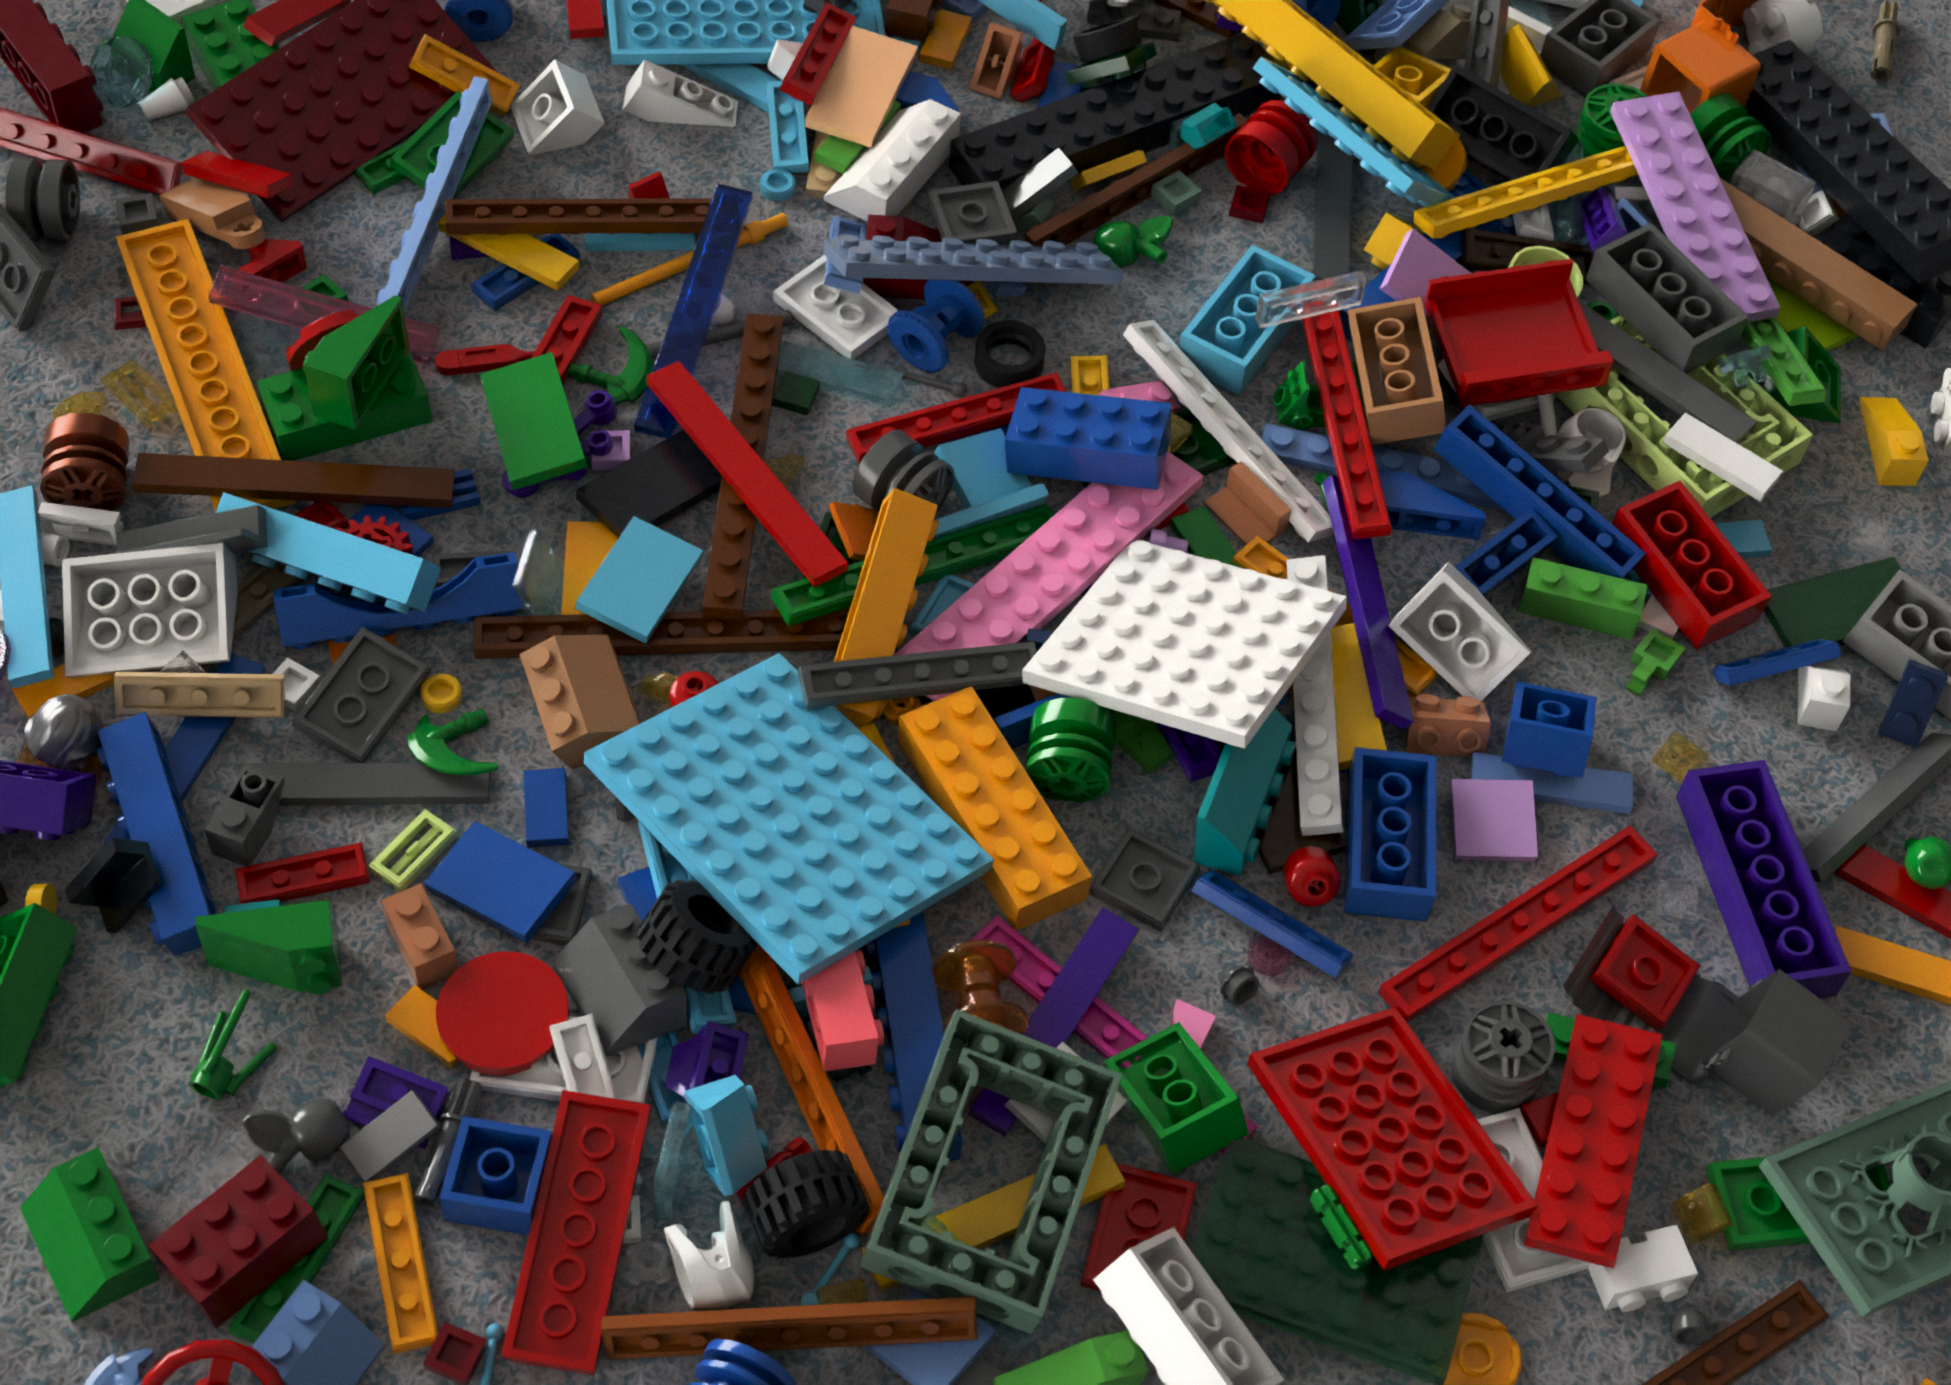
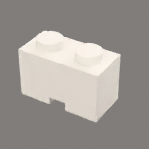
M1677 1224L1644 1232L1642 1235L1644 1242L1631 1244L1628 1236L1621 1238L1614 1269L1590 1263L1588 1270L1605 1310L1620 1307L1622 1312H1629L1644 1306L1648 1299L1661 1296L1664 1302L1677 1300L1688 1293V1288L1698 1275V1272Z

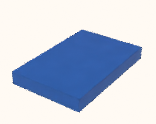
M474 821L426 879L424 885L426 890L528 943L575 884L577 877L574 871Z

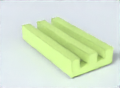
M424 809L368 865L369 871L374 875H379L385 883H390L394 886L395 890L401 892L458 837L457 830ZM428 823L433 826L419 841H415L406 850V854L391 869L385 867ZM440 832H442V834H441L400 876H398V874H399Z

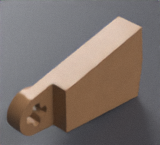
M194 178L159 195L167 218L176 222L189 219L193 229L225 241L234 249L255 247L261 244L267 237L262 221L256 215L250 198L243 191Z

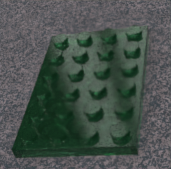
M1242 1137L1230 1140L1192 1253L1237 1314L1435 1385H1443L1450 1366L1484 1234L1387 1270H1383L1375 1256L1368 1265L1354 1270L1343 1256L1346 1253L1345 1249L1340 1250L1322 1222L1321 1219L1324 1215L1317 1214L1310 1202L1312 1192L1317 1188L1327 1185L1314 1164L1305 1159Z

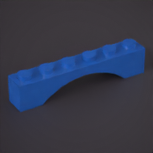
M515 552L474 558L461 573L433 590L425 613L410 608L406 615L384 607L385 602L370 603L364 600L352 599L333 593L315 583L274 589V604L282 647L292 645L293 649L310 648L316 645V641L329 639L336 643L352 641L361 627L378 636H387L395 633L397 628L413 626L416 630H424L435 627L437 622L453 620L454 623H467L474 621V618L479 615L492 613L493 616H510L516 613V609L525 608Z

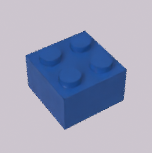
M1517 681L1507 723L1502 762L1511 763L1513 766L1522 769L1536 768L1551 771L1553 774L1561 777L1575 776L1583 778L1593 737L1597 697Z
M463 1116L440 1195L444 1220L446 1222L529 1235L552 1131Z

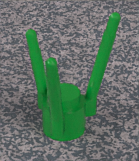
M245 989L242 991L224 1028L223 1025L227 1014L225 1011L218 1013L199 1063L190 1076L189 1086L193 1090L216 1101L221 1099L224 1092L234 1096L241 1083L276 1050V1044L270 1043L235 1076L232 1074L234 1065L222 1057V1053L251 995L250 990Z

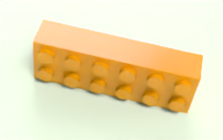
M972 686L899 716L897 742L929 795L949 817L994 859L991 870L980 877L1013 929L1019 931L1088 899L1092 880L1091 873Z

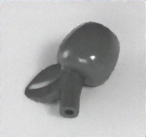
M318 1099L305 1103L294 1109L288 1117L276 1111H260L249 1114L243 1119V1127L248 1137L251 1138L252 1143L263 1151L268 1150L273 1153L268 1163L280 1175L299 1151L308 1160L319 1161L333 1154L350 1134L348 1121L337 1103L331 1099Z

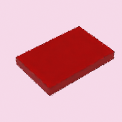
M1116 1163L1125 1180L1124 1188L1114 1192L1113 1190L1109 1191L1102 1197L1081 1286L1101 1291L1093 1280L1129 1248L1173 1227L1183 1241H1185L1198 1183Z

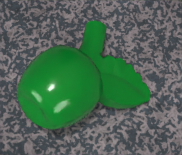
M1169 216L1154 217L1142 222L1138 227L1129 222L1104 224L1096 231L1093 244L1097 245L1098 250L1103 254L1111 257V261L1118 267L1132 265L1136 262L1139 254L1149 257L1158 264H1162L1166 261L1168 253L1158 246L1169 237L1173 220Z
M1931 836L1922 839L1911 837L1905 842L1904 848L1907 853L1904 864L1908 877L1919 887L1935 890L1944 888L1951 883V845L1946 840Z

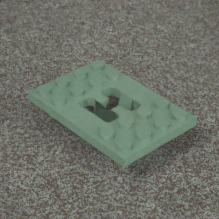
M1951 1081L1770 1155L1759 1165L1761 1171L1862 1318L1951 1278ZM1912 1154H1920L1929 1166L1931 1173L1926 1179H1923L1918 1174L1912 1161ZM1894 1161L1892 1166L1894 1183L1887 1191L1877 1189L1865 1171ZM1908 1202L1921 1210L1932 1212L1926 1232L1919 1236L1910 1235L1897 1218V1215L1907 1211Z

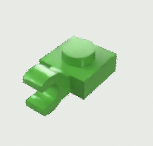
M1651 628L1630 659V662L1637 665V667L1631 674L1632 679L1625 689L1639 697L1653 675L1664 681L1682 657L1686 647Z

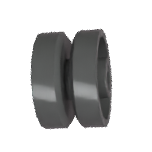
M18 157L14 158L11 162L5 190L6 210L30 239H39L42 232L48 240L71 241L73 239L80 215V185L76 166L72 160L48 159L44 166L38 158Z

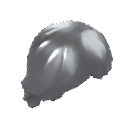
M73 694L52 697L38 709L33 717L28 719L23 741L30 750V754L38 761L44 762L45 765L49 767L54 766L59 769L81 771L87 760L97 754V748L101 744L98 730L103 729L100 712L91 702Z

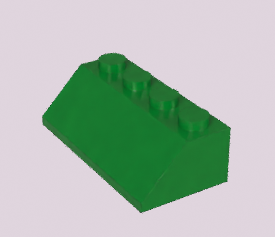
M36 903L0 918V1087L17 1081L25 1072L28 1065L26 1055L30 1045L43 1028L44 1021L41 1018L45 1008L56 995L59 988L57 979L62 966L67 963L74 951L72 942L78 928Z

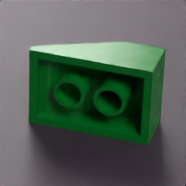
M393 296L334 330L320 340L314 351L311 350L307 353L303 362V371L306 374L308 396L311 399L314 416L354 430L357 429L410 350L401 297Z
M329 900L195 917V926L208 966L294 991H307L311 994H323L330 991L332 987L342 986L339 938Z
M1179 1022L1103 1061L1107 1069L1122 1074L1118 1090L1127 1100L1126 1103L1153 1149L1172 1175L1249 1135L1239 1098ZM1142 1055L1138 1060H1135V1057ZM1127 1060L1132 1064L1129 1068L1120 1067L1121 1063Z

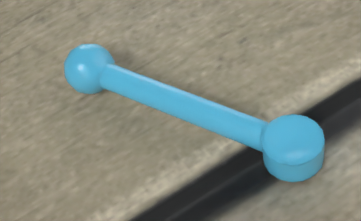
M851 1232L843 1238V1247L813 1291L802 1296L801 1306L819 1305V1296L851 1250L859 1247L861 1238L856 1232Z
M499 1323L489 1325L486 1330L489 1345L480 1385H490L498 1341L505 1334L503 1326Z

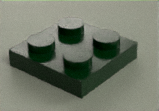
M1154 42L1140 45L1109 57L1085 62L1065 72L1069 86L1082 83L1083 88L1102 83L1104 79L1113 77V80L1121 79L1132 75L1134 71L1146 68V61L1157 56Z

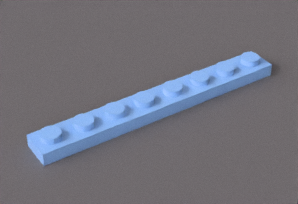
M474 76L469 89H465L462 93L458 116L451 119L447 142L445 145H441L438 150L437 166L434 173H429L427 176L422 202L418 201L415 205L412 226L402 236L401 252L398 259H394L391 262L389 281L386 288H382L379 291L376 306L393 296H398L402 298L404 315L439 233L438 221L445 215V199H453L491 107L492 98L488 79Z

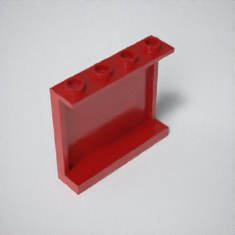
M1572 259L1551 260L1539 264L1512 266L1492 271H1478L1472 274L1452 277L1443 276L1438 279L1429 280L1424 305L1461 407H1467L1469 404L1474 406L1606 385L1613 365V359L1609 350L1598 351L1570 281V274L1574 264Z

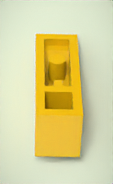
M1860 397L1859 402L1878 484L1886 486H1916L1929 461L1922 431L1897 398Z

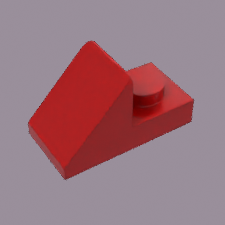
M265 239L261 244L248 248L251 262L244 264L233 272L237 295L247 304L307 269L303 245L299 241Z

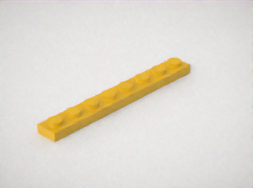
M1622 146L1443 201L1434 206L1430 205L1414 210L1413 223L1432 239L1443 238L1448 234L1466 228H1475L1479 224L1495 219H1504L1511 214L1536 209L1540 205L1556 200H1565L1569 196L1585 191H1593L1607 184L1622 182L1627 178L1638 175L1626 146Z

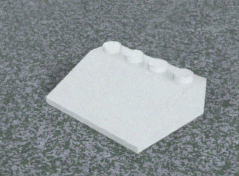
M224 543L62 559L65 677H85L114 674L116 672H134L230 662L238 596L237 565L235 554Z

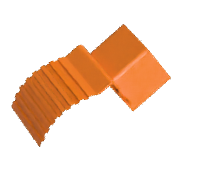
M1759 0L1700 1L1690 28L1655 45L1640 91L1647 96L1679 91L1689 114L1707 99L1720 93H1730L1745 107L1761 65L1756 58L1737 43L1739 35L1733 33L1730 29L1735 25L1743 27L1745 25L1743 21L1745 9L1750 8Z

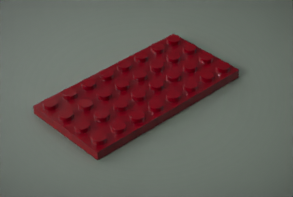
M354 0L189 106L186 115L220 154L233 160L240 159L292 174L293 186L269 199L258 196L274 216L281 222H284L352 176L358 167L392 149L417 132L456 93L408 67L424 34L494 71L496 70L436 0Z

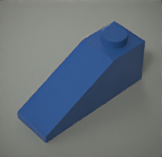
M1378 469L1392 526L1391 529L1474 540L1479 539L1485 521V512L1411 473Z

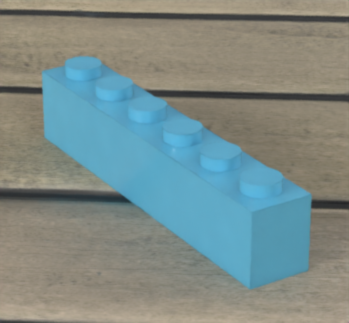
M223 492L215 513L259 505L266 509L267 547L245 551L253 555L252 562L270 569H274L276 563L285 565L284 573L306 581L309 574L319 577L317 584L340 592L342 585L352 588L350 595L370 603H374L376 597L385 599L384 607L406 615L410 608L425 613L441 567L423 558ZM243 552L235 553V556L241 558Z

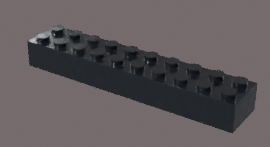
M1242 33L1140 70L1130 76L1110 81L951 139L949 169L962 186L998 181L1001 190H1003L1058 148L1074 165L1078 174L1138 150L1147 153L1182 140L1180 135L1183 121L1213 103H1216L1222 109L1228 106L1233 116L1238 113L1246 116L1256 112L1260 105L1270 100L1280 101L1281 95L1278 92L1275 94L1259 82L1262 76L1253 69L1260 57L1273 63L1275 62L1258 42Z
M1790 39L1753 54L1752 56L1760 62L1761 67L1745 106L1749 116H1753L1772 134V139L1919 284L1950 271L1951 190Z

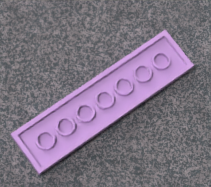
M1679 91L1613 102L1610 113L1666 237L1749 317L1747 322L1777 317L1780 311L1779 303Z

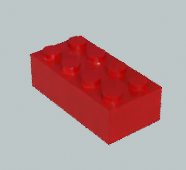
M1681 481L1675 482L1618 509L1612 525L1646 553L1635 567V572L1696 650L1758 621L1772 595Z

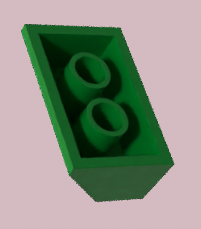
M99 1147L54 1167L21 1205V1212L71 1322L160 1280Z

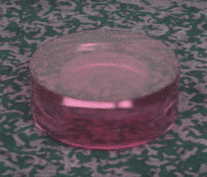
M1263 934L1252 940L1247 953L1249 965L1254 971L1264 976H1276L1282 973L1287 968L1291 956L1290 950Z

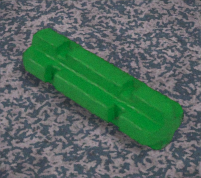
M1330 1185L1317 1188L1312 1192L1310 1202L1317 1214L1324 1215L1321 1220L1340 1250L1345 1249L1346 1253L1343 1256L1354 1270L1368 1265L1374 1255L1366 1241L1360 1240L1361 1233L1344 1205H1338L1339 1197Z

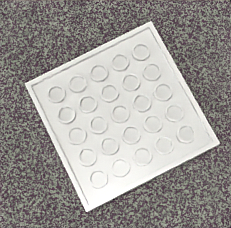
M1136 540L1119 553L1022 669L1023 683L1072 698L1093 701L1099 706L1245 749L1346 610L1347 596L1333 593L1326 589L1299 584L1289 579L1262 574L1252 569H1244L1221 563L1218 560L1195 556L1181 550H1173L1151 544L1147 541Z

